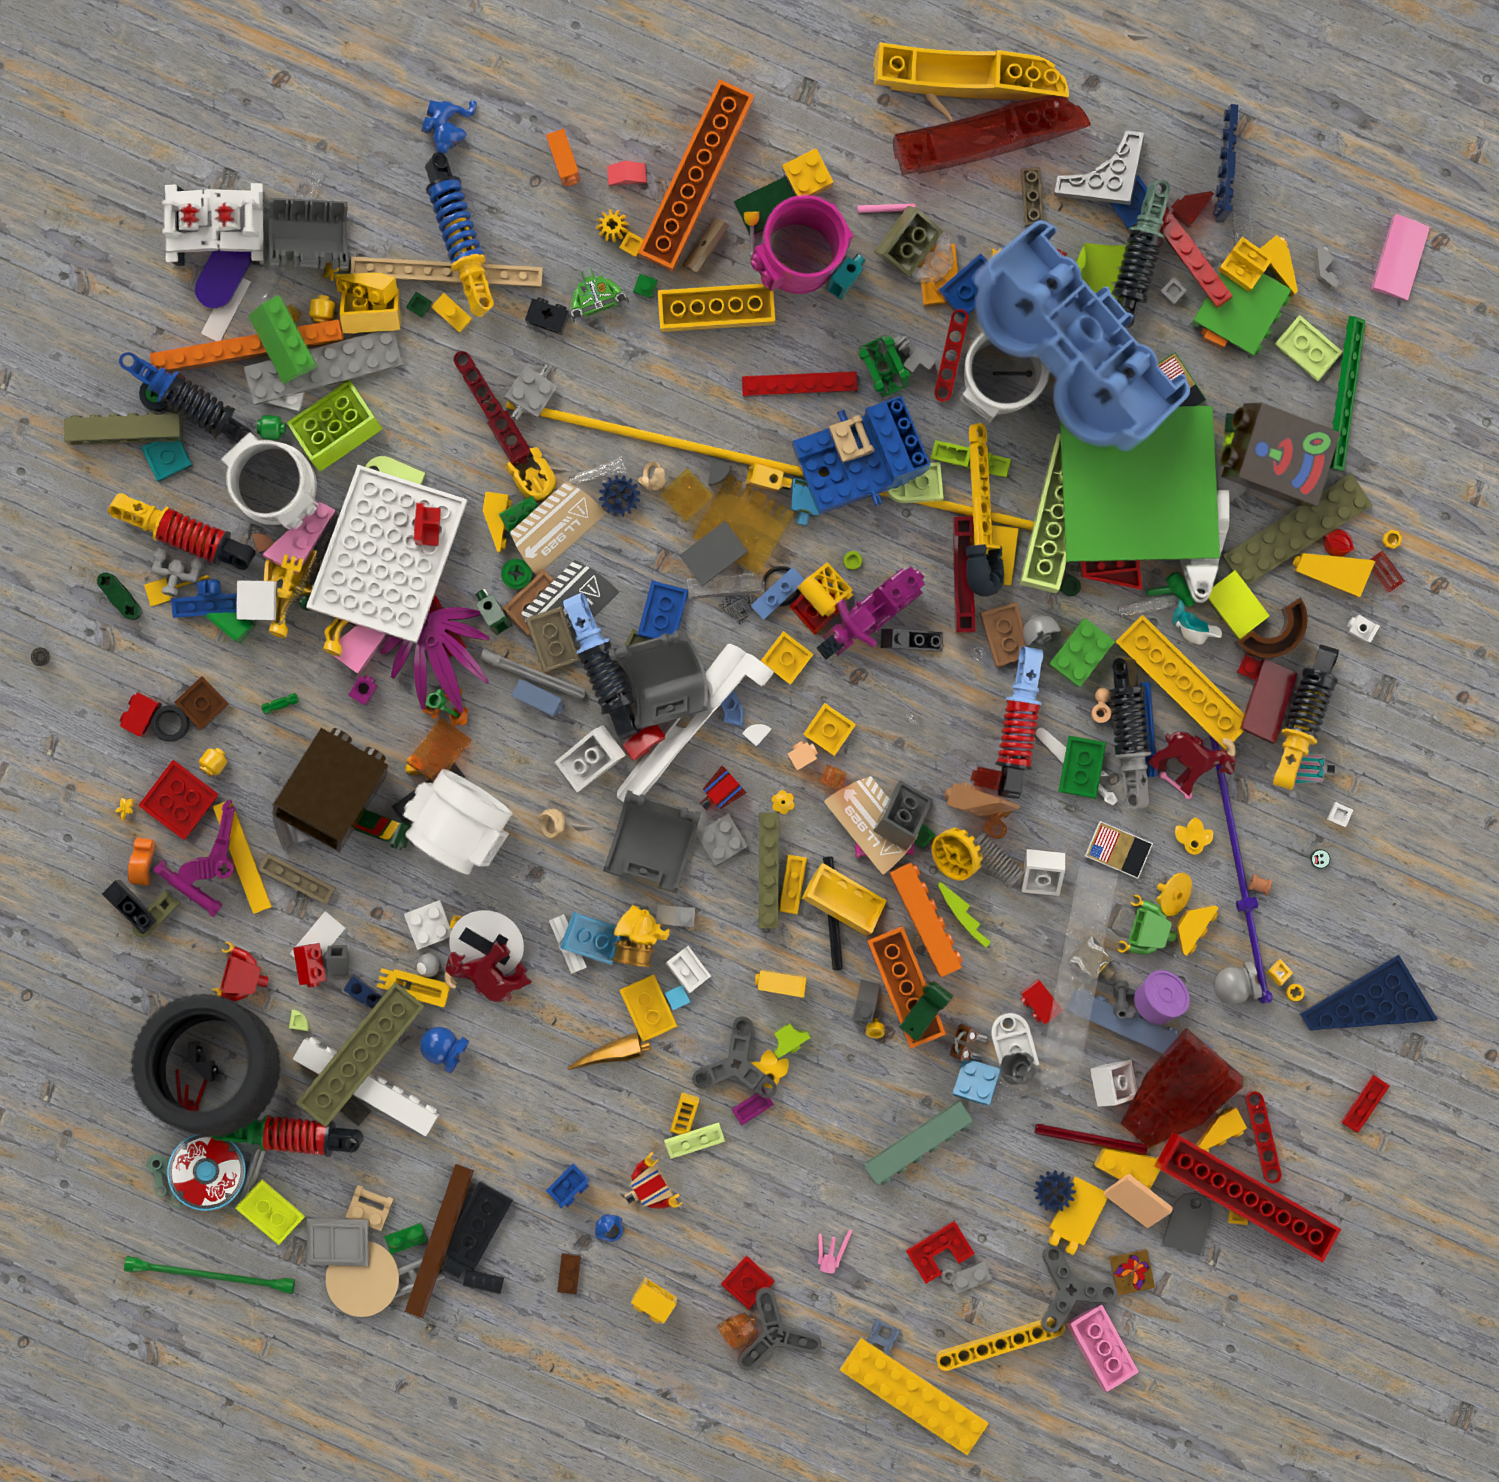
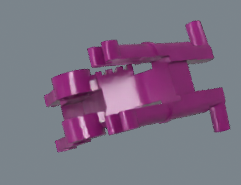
M227 800L222 806L223 812L219 833L209 857H198L184 863L178 873L167 868L165 860H161L159 865L154 868L156 874L187 896L190 901H194L208 911L212 917L216 916V913L223 904L211 898L200 890V887L197 888L193 885V883L200 879L215 878L216 875L219 878H228L234 871L235 864L227 854L235 811L234 806L232 808L228 807L232 800ZM223 864H227L226 867L230 868L227 872H223V868H220Z

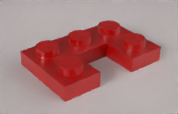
M955 1220L905 1250L925 1284L942 1275V1272L932 1258L940 1252L949 1248L958 1264L975 1254Z

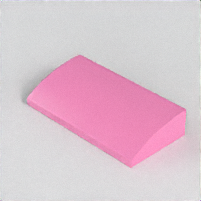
M1397 214L1392 217L1371 290L1408 301L1430 227Z
M1102 1304L1066 1322L1069 1331L1102 1391L1108 1392L1139 1372Z

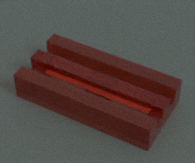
M1383 550L1369 559L1376 562L1392 584L1390 587L1374 565L1372 571L1388 593L1405 582ZM1380 556L1387 564L1389 569L1392 571L1394 576L1397 578L1398 582L1394 581V579L1388 573L1386 568L1380 562V560L1378 559Z

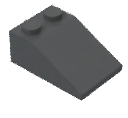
M900 780L882 811L873 832L900 848L907 850L916 839L933 799Z

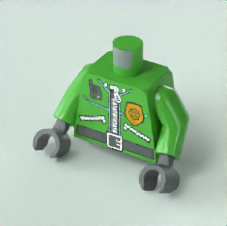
M592 268L586 269L581 272L584 282L577 284L578 288L573 292L571 301L572 321L575 322L576 317H581L583 321L584 317L618 305L622 307L621 302L623 300L629 303L627 295L612 280L604 279L603 275L595 278Z

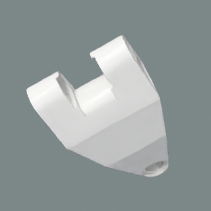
M1217 490L1220 555L1229 528V490ZM1179 559L1192 599L1196 603H1204L1211 592L1219 559ZM1203 589L1206 594H1199L1197 590Z

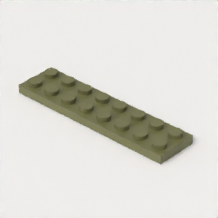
M1351 473L1324 490L1318 506H1299L1222 557L1232 572L1236 570L1245 584L1249 585L1372 506V504Z
M394 982L296 1104L326 1127L419 1015L425 1005L398 983Z

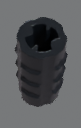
M467 1269L463 1286L501 1294L504 1277Z

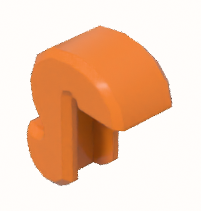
M137 837L134 840L133 853L129 860L128 880L133 885L148 886L151 882L149 869L155 851V841L153 839Z

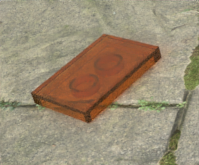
M440 718L406 763L434 782L442 769L448 771L451 769L472 739L443 718Z

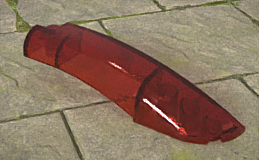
M1050 95L1009 103L1006 106L964 119L895 134L893 138V151L895 160H898L902 175L916 172L922 174L1016 151L1089 127L1091 124L1080 106L1074 105L1065 97Z

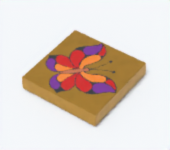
M1147 1249L1109 1257L1118 1296L1155 1288Z

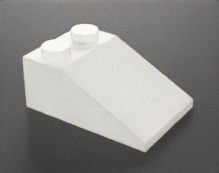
M602 725L592 730L556 760L555 764L578 793L626 755L605 726Z

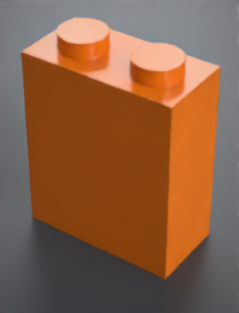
M564 128L546 134L562 186L567 185V187L578 184L577 181L581 179Z

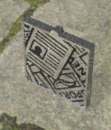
M737 581L717 607L727 615V618H731L738 625L742 626L754 612L751 605L758 597L752 593V589L746 588Z

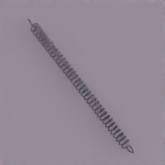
M339 516L336 517V520H334V523H332V525L336 524L335 521H338L337 518H339ZM332 528L329 529V532H327V534H328V533L333 534L332 532H330V530H333V531H334V529H332ZM327 537L324 538V541H322V543H323V542H326V543L329 544V542L325 541V539H328L329 541H330L331 539H329V538H327ZM319 549V550H317V553H315V555H316V554H319V555L323 556L322 554L318 553V551H321L322 553H325V552ZM314 558L312 559V562H310V565H308V567L312 566L317 569V567L311 565V563H314L318 566V564L313 562V560H316L319 563L320 561ZM303 579L300 580V583H299V584H302L301 581H303V582H305L306 584H308V582L304 581Z

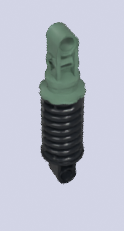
M1163 179L1152 181L1148 185L1141 214L1137 216V226L1129 228L1130 237L1127 239L1128 245L1125 246L1126 252L1123 254L1124 259L1121 261V267L1119 268L1120 274L1117 275L1118 280L1115 282L1114 290L1112 291V295L1118 297L1117 302L1124 310L1134 316L1133 320L1125 328L1133 326L1139 303H1147V291H1149L1150 287L1145 285V283L1150 284L1152 282V279L1149 277L1154 275L1152 270L1155 269L1156 265L1151 262H1157L1158 258L1154 255H1159L1160 253L1155 247L1160 248L1164 240V235L1159 232L1164 223L1162 218L1166 210L1171 187L1169 182ZM1158 184L1161 186L1160 194L1156 190Z

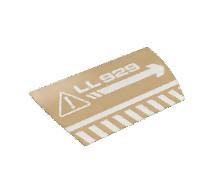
M565 482L518 524L510 534L528 566L538 575L606 514V511L585 492L569 482Z
M867 777L837 791L824 800V803L881 874L884 875L907 853L912 844L907 850H904L873 832L889 798L872 777Z

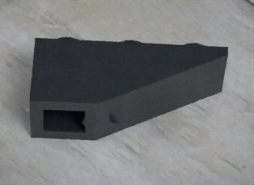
M881 629L880 648L942 651V632Z
M115 880L102 893L142 934L157 921L138 897L121 880Z

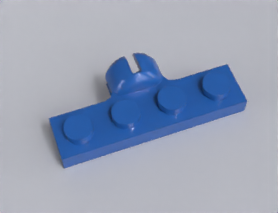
M211 579L209 582L208 580L199 581L197 583L198 593L196 596L171 598L173 618L207 615V613L237 612V593H222L220 581L216 579Z

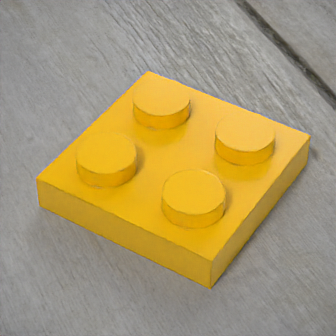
M783 631L761 662L791 685L814 654Z
M824 703L803 735L835 756L856 724Z

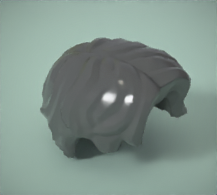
M1026 1052L1005 1055L1000 1064V1073L1004 1081L1011 1083V1085L1028 1083L1038 1069L1033 1063V1057Z

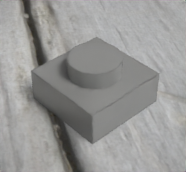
M1173 277L1160 293L1174 305L1187 289Z

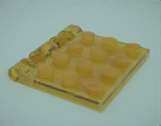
M728 475L692 537L699 541L722 522L726 521L748 550V553L738 559L736 563L759 576L795 512L788 508L781 521H779L785 510V506L780 505L774 517L768 515L774 507L775 500L771 499L763 512L761 509L766 503L768 496L755 490L749 503L746 502L752 492V487L748 486L742 497L739 498L736 494L740 490L742 482L738 480L734 485L736 478Z

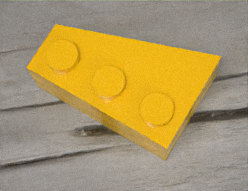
M1102 1147L1094 1162L1096 1167L1118 1179H1122L1127 1174H1130L1148 1189L1152 1187L1160 1172L1158 1168L1154 1167L1158 1157Z

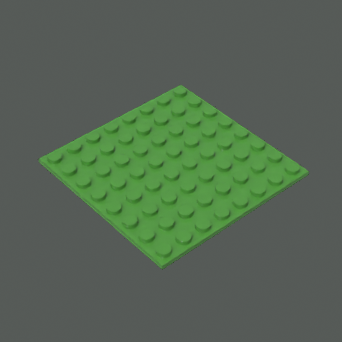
M1213 406L1177 407L1154 431L1129 451L1120 450L1115 445L1095 446L1075 437L1060 420L1066 562L1220 558Z

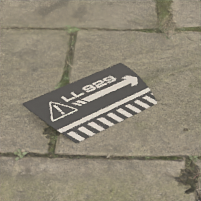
M574 560L521 614L526 622L525 618L562 606L572 638H574L577 634L565 610L564 600L583 593L588 601L590 611L593 617H595L619 591L600 574Z

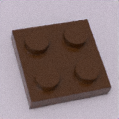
M203 676L174 702L200 730H203L229 705L225 698Z

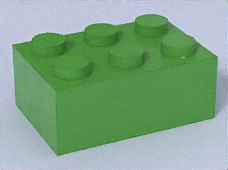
M1083 618L1047 665L1079 688L1115 641L1086 618Z

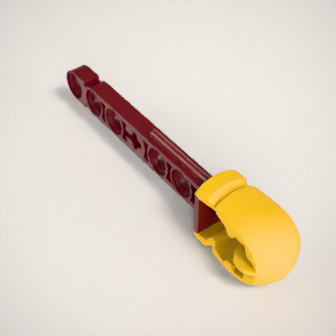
M465 351L457 352L454 355V363L459 372L463 374L465 382L489 420L487 422L488 426L510 460L506 465L507 471L513 475V481L526 499L533 496L536 502L545 501L554 493L556 488V478L547 461L541 458L542 453L538 447H529L515 422L510 418L509 412L503 410L481 372L475 367L476 364L472 357ZM461 355L468 357L465 365L458 364V358ZM469 372H477L478 377L475 381L468 380L467 375ZM479 388H487V395L485 397L477 395ZM489 399L493 406L496 405L494 413L487 411L489 406L484 401ZM504 419L507 422V426L505 429L500 430L497 428V422ZM511 435L517 438V442L513 446H509L506 442L507 438ZM534 456L533 459L539 464L541 470H536L533 467L525 470L526 481L530 480L532 483L530 486L526 481H523L520 471L515 467L520 463L521 465L529 462L528 458ZM540 473L543 477L547 479V481H545L544 478L540 479L538 474Z

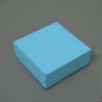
M682 985L665 992L673 1010L690 1003Z

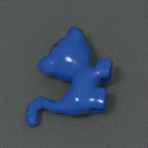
M430 100L427 116L431 118L425 117L421 132L427 134L434 129L433 140L436 143L437 152L445 154L448 149L455 147L460 140L467 136L462 128H457L456 125L448 123V119L455 113L465 117L474 115L477 109L476 101L471 100L469 102V109L466 110L451 102Z

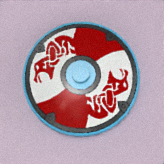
M193 1135L181 1142L173 1151L167 1168L169 1186L176 1198L186 1206L202 1211L219 1209L229 1204L242 1189L246 1175L245 1161L242 1153L232 1141L215 1140L210 1136Z

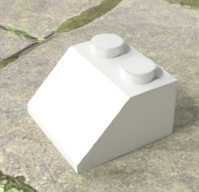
M1027 849L1021 892L1060 896L1065 873V853Z
M1132 1060L1104 1064L1090 1069L1097 1107L1118 1105L1139 1097Z

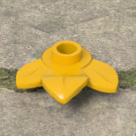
M1194 817L1188 823L1187 828L1177 825L1175 836L1177 841L1184 845L1185 850L1189 854L1198 855L1202 852L1204 846L1212 842L1213 830H1204L1202 821ZM1192 842L1197 843L1198 847H1197V848H1193V847L1191 846V843H1192Z
M769 1049L763 1053L760 1062H751L767 1076L772 1075L776 1085H778L780 1078L787 1074L789 1068L787 1058L777 1060L775 1054ZM770 1083L763 1084L766 1088H772Z

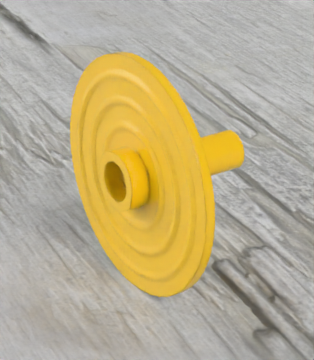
M1184 872L1177 873L1170 878L1166 885L1158 884L1157 890L1162 893L1155 900L1160 904V908L1165 915L1174 916L1178 914L1189 901L1192 892V880L1188 874Z

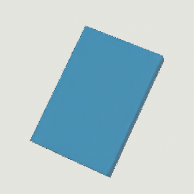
M573 912L560 948L612 965L613 961L610 959L614 957L616 947L613 943H617V940H622L623 936L614 935L615 925Z

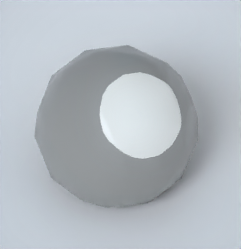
M423 954L416 962L417 971L423 977H433L440 970V961L434 954Z

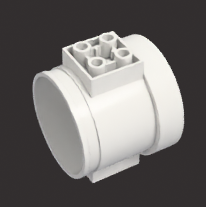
M983 332L973 342L967 353L964 367L966 391L962 394L960 400L991 423L997 414L1012 413L1032 403L1044 389L1050 370L1037 355L1031 356L1030 359L1036 373L1033 392L1025 399L1010 404L997 403L988 399L976 387L971 370L972 360L977 352L993 344Z
M248 433L221 459L228 466L227 486L234 502L251 519L269 526L283 525L289 530L293 528L296 530L303 523L302 519L306 515L311 516L317 510L316 506L318 503L315 500L317 478L314 468L306 456L294 447L274 441H259L256 436ZM279 449L289 452L295 459L300 471V486L295 498L287 507L278 512L270 514L253 512L245 504L239 489V478L244 465L252 456L264 450Z
M442 769L433 783L420 784L415 790L416 796L414 799L406 804L404 808L406 811L403 815L413 822L411 828L407 830L406 836L417 847L441 863L461 873L470 874L475 864L478 866H489L509 835L503 828L510 819L512 812L503 803L477 785L451 771Z

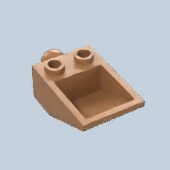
M962 782L961 785L954 783L953 787L947 788L944 792V797L948 801L946 805L979 817L1017 810L1020 805L984 793L981 788Z

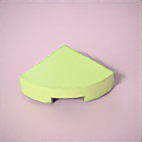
M292 1009L289 1029L309 1031L307 1018L300 1011Z

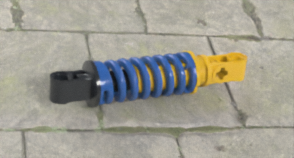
M436 152L425 164V170L430 184L426 187V193L430 197V202L434 205V213L437 214L436 220L439 223V230L443 233V241L446 242L445 249L449 252V260L452 261L450 262L451 270L459 272V280L463 284L464 293L467 296L472 314L482 317L493 306V299L485 278L486 273L484 268H482L486 257L481 250L479 240L474 239L477 233L475 230H471L474 227V223L469 220L471 217L470 212L465 211L468 205L466 202H462L465 199V195L459 192L462 190L461 179L452 176L447 157L443 153Z

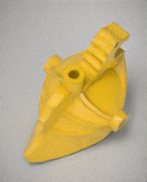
M633 904L621 917L614 930L615 936H627L636 944H651L652 946L659 939L667 940L670 929L666 931L661 930V924H656V920L647 910H640V907Z

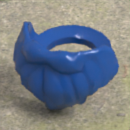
M603 1215L596 1222L595 1236L597 1239H604L607 1242H614L620 1239L623 1234L622 1218L618 1215ZM616 1225L619 1228L618 1235L608 1238L605 1233H608L612 1226Z

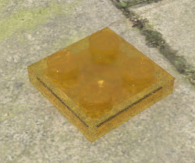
M688 468L660 494L686 523L714 497Z

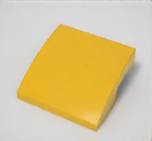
M1241 237L1218 271L1250 292L1273 258L1244 237Z

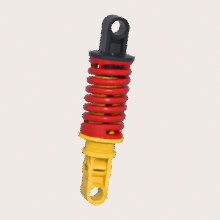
M119 493L107 509L113 518L142 528L143 531L152 532L153 540L161 541L165 544L169 543L170 546H176L177 549H183L184 552H190V554L197 555L199 558L203 557L204 560H209V562L216 566L222 561L237 569L246 570L256 555L255 550L251 546L231 539V532L216 527L211 528L209 524L204 525L202 521L197 523L195 518L190 520V516H184L183 513H179L168 506L161 511L156 506L147 505L142 501Z

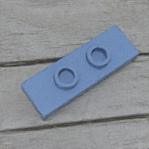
M792 567L759 597L751 607L764 620L794 593L805 579Z

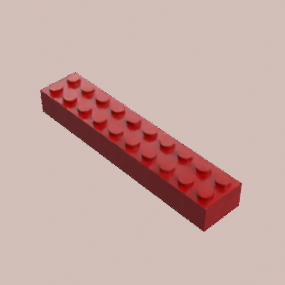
M1173 1132L1154 1165L1159 1170L1322 1263L1341 1231V1228Z

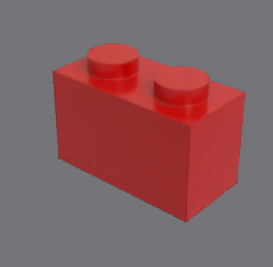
M137 692L136 695L133 694L128 703L130 707L127 712H123L119 721L121 722L120 727L139 737H144L151 724L152 716L161 703L143 693Z
M1039 979L1020 992L1023 996L1020 1000L1027 1008L1030 1006L1033 1009L1034 1013H1032V1016L1038 1023L1042 1021L1043 1024H1047L1063 1011Z

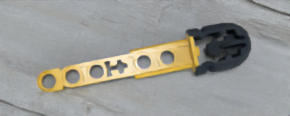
M983 423L971 424L969 427L975 545L966 547V556L969 558L966 561V576L968 586L972 592L979 596L988 597L998 593L1004 583L1003 560L1000 558L1002 556V547L993 545L988 448L986 445L987 430Z

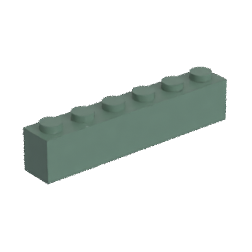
M958 1100L866 1161L864 1166L877 1185L880 1183L884 1185L892 1179L890 1176L896 1172L898 1174L904 1172L908 1164L911 1162L915 1164L924 1158L923 1154L926 1152L932 1153L940 1147L939 1143L944 1140L946 1142L950 1141L955 1137L954 1133L960 1129L961 1131L968 1129L973 1119L960 1100Z

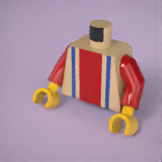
M651 1152L636 1165L631 1175L632 1181L630 1182L633 1190L624 1196L630 1205L640 1200L644 1207L648 1206L651 1209L676 1208L682 1204V1202L678 1203L676 1201V1198L680 1195L676 1194L673 1196L671 1188L656 1165L659 1159L656 1161L652 1160L651 1156L654 1153Z

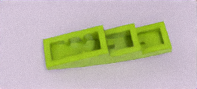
M935 440L931 455L932 460L971 470L969 447ZM988 453L989 474L1007 478L1011 459Z
M939 881L937 886L955 917L977 941L987 948L991 942L976 930L980 923L966 913L970 905Z

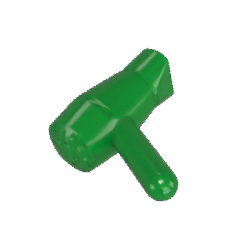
M1179 572L1171 573L1165 581L1168 586L1146 590L1147 596L1174 593L1179 600L1183 601L1187 608L1195 603L1186 580H1184Z

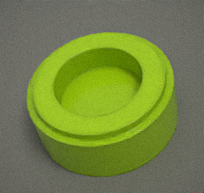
M849 551L843 558V564L849 570H857L862 564V556L856 551Z

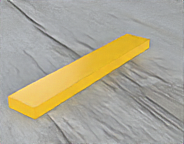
M225 802L213 806L219 825L223 812L222 806ZM233 802L228 806L229 808L234 806ZM235 809L230 832L229 851L252 912L255 914L271 908L272 905Z

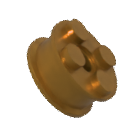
M617 940V943H613L616 947L614 957L610 959L611 961L634 966L652 967V964H650L651 953L655 952V949H652V945L636 943L634 945V942L629 940Z

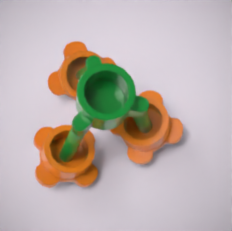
M442 687V690L438 689L436 693H431L428 696L425 710H422L423 713H428L432 719H437L439 712L444 710L450 714L453 726L457 724L464 726L467 724L469 709L464 707L463 713H460L457 708L451 710L446 707L445 697L447 700H451Z

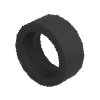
M174 705L158 708L151 719V729L154 735L168 742L183 738L190 726L189 718L179 707ZM167 712L176 713L181 719V728L173 735L165 734L159 727L161 716Z

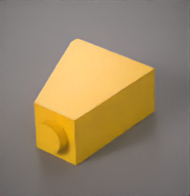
M760 969V974L756 973L754 985H758V990L804 997L806 976Z

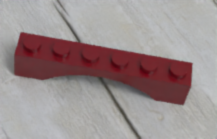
M973 516L953 518L955 634L976 632L974 592L970 590L966 576V561L969 559L966 556V547L973 546L974 543Z

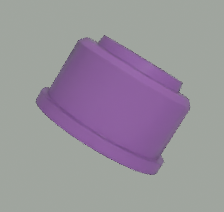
M1158 970L1152 972L1145 979L1144 983L1137 988L1134 1001L1136 1009L1145 1020L1155 1025H1164L1173 1018H1177L1185 1013L1189 1006V993L1185 984L1175 974L1165 970Z

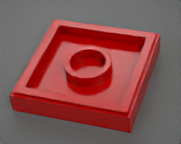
M746 1255L721 1282V1285L750 1310L756 1303L757 1291L762 1287L770 1288L775 1280Z

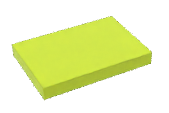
M1236 570L1211 589L1208 600L1238 639L1242 638L1270 616Z
M263 1179L235 1207L236 1210L278 1245L305 1217L302 1212Z

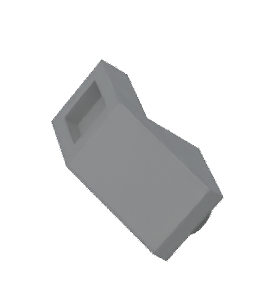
M1319 246L1314 251L1316 279L1332 291L1339 284L1338 277L1333 272H1327L1325 269L1333 261L1334 257L1328 248Z

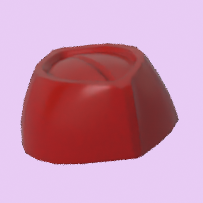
M1335 529L1323 537L1325 551L1331 556L1343 557L1355 549L1351 536L1343 529Z

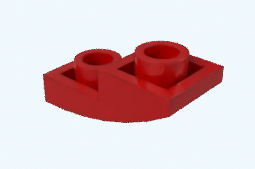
M657 724L645 727L640 733L623 744V748L634 761L648 753L649 748L665 740V734Z

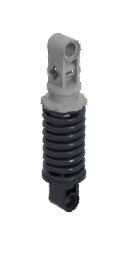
M1131 657L1117 658L1112 664L1115 688L1108 690L1112 700L1111 705L1115 707L1112 708L1111 712L1116 714L1112 716V720L1115 721L1113 728L1117 729L1114 730L1113 734L1118 736L1114 738V742L1117 743L1115 745L1114 757L1122 761L1120 770L1123 774L1122 783L1126 807L1131 810L1142 809L1149 804L1148 778L1146 773L1148 767L1145 764V757L1151 755L1149 740L1144 739L1148 736V732L1142 731L1148 728V725L1144 724L1147 721V717L1143 716L1146 714V710L1140 709L1146 706L1145 702H1141L1145 699V686L1138 685L1137 662Z

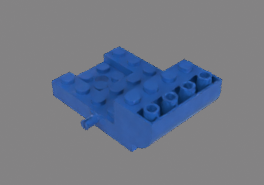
M902 396L866 408L865 414L862 416V424L870 445H873L875 450L871 454L842 463L829 428L792 441L793 451L819 515L868 497H872L875 506L881 505L883 502L879 493L905 485L910 480L923 475L929 470L930 462ZM845 410L837 412L841 422L848 420ZM850 427L858 449H862L863 445L856 427ZM822 468L827 469L829 475L822 477L818 471Z

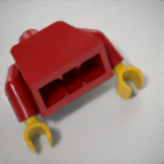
M226 941L225 943L230 945V949L228 951L222 949L224 953H232V955H228L220 988L216 987L211 990H215L218 996L236 1002L247 998L249 994H254L256 986L266 988L269 978L268 976L259 975L261 968L257 966V960L248 951L234 946L232 942Z

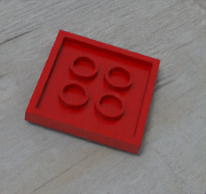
M172 760L138 806L180 838L186 840L220 794L177 761Z

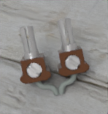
M961 1023L958 1027L956 1038H954L950 1056L961 1061H970V1058L978 1061L981 1060V1058H978L982 1057L981 1054L972 1052V1049L957 1041L960 1039L967 1043L970 1041L975 1043L976 1040L986 1042L987 1036L978 1034V1031Z

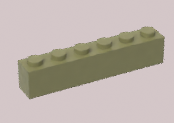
M149 412L147 415L129 413L127 416L109 414L108 417L93 414L85 418L79 415H72L70 418H64V441L69 446L183 441V418L177 412H166L163 415H158L155 412Z
M759 812V928L778 929L779 813Z

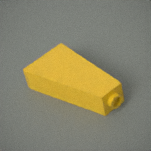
M1300 553V556L1297 555L1292 566L1295 567L1293 570L1295 572L1360 597L1375 561Z

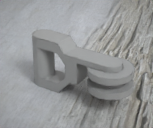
M906 335L902 338L897 336L894 339V346L906 356L911 351L909 348L911 341H906Z

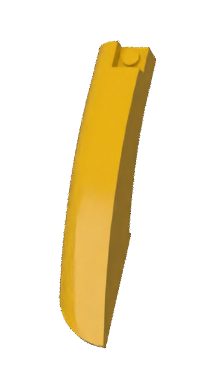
M881 42L878 44L873 63V69H875L874 85L889 86L890 90L973 99L1043 100L1069 98V89L1064 75L1059 73L1055 68L1056 65L1040 56L1001 50H935Z

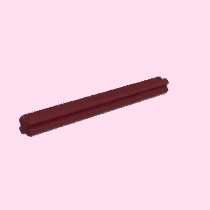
M1036 1124L1034 1129L1035 1134L1141 1155H1146L1148 1151L1146 1144L1042 1124Z

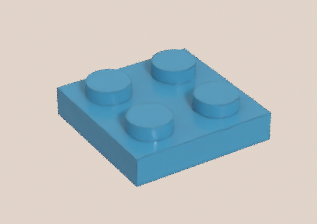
M963 1060L953 1090V1096L990 1107L1000 1076V1068L973 1060Z

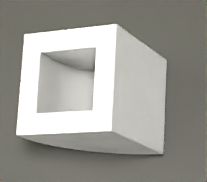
M755 724L748 727L742 734L757 746L771 731V728L763 724Z

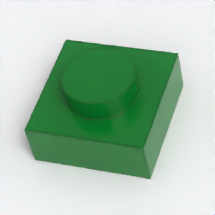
M639 273L633 292L651 299L658 280Z

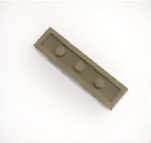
M266 853L258 869L325 905L328 904L336 887L270 853Z

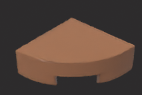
M252 534L258 553L267 551L275 543L272 538L265 534Z

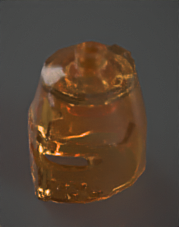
M743 1312L728 1317L718 1324L717 1328L727 1343L736 1350L757 1333L755 1328L757 1322L754 1317L750 1318Z

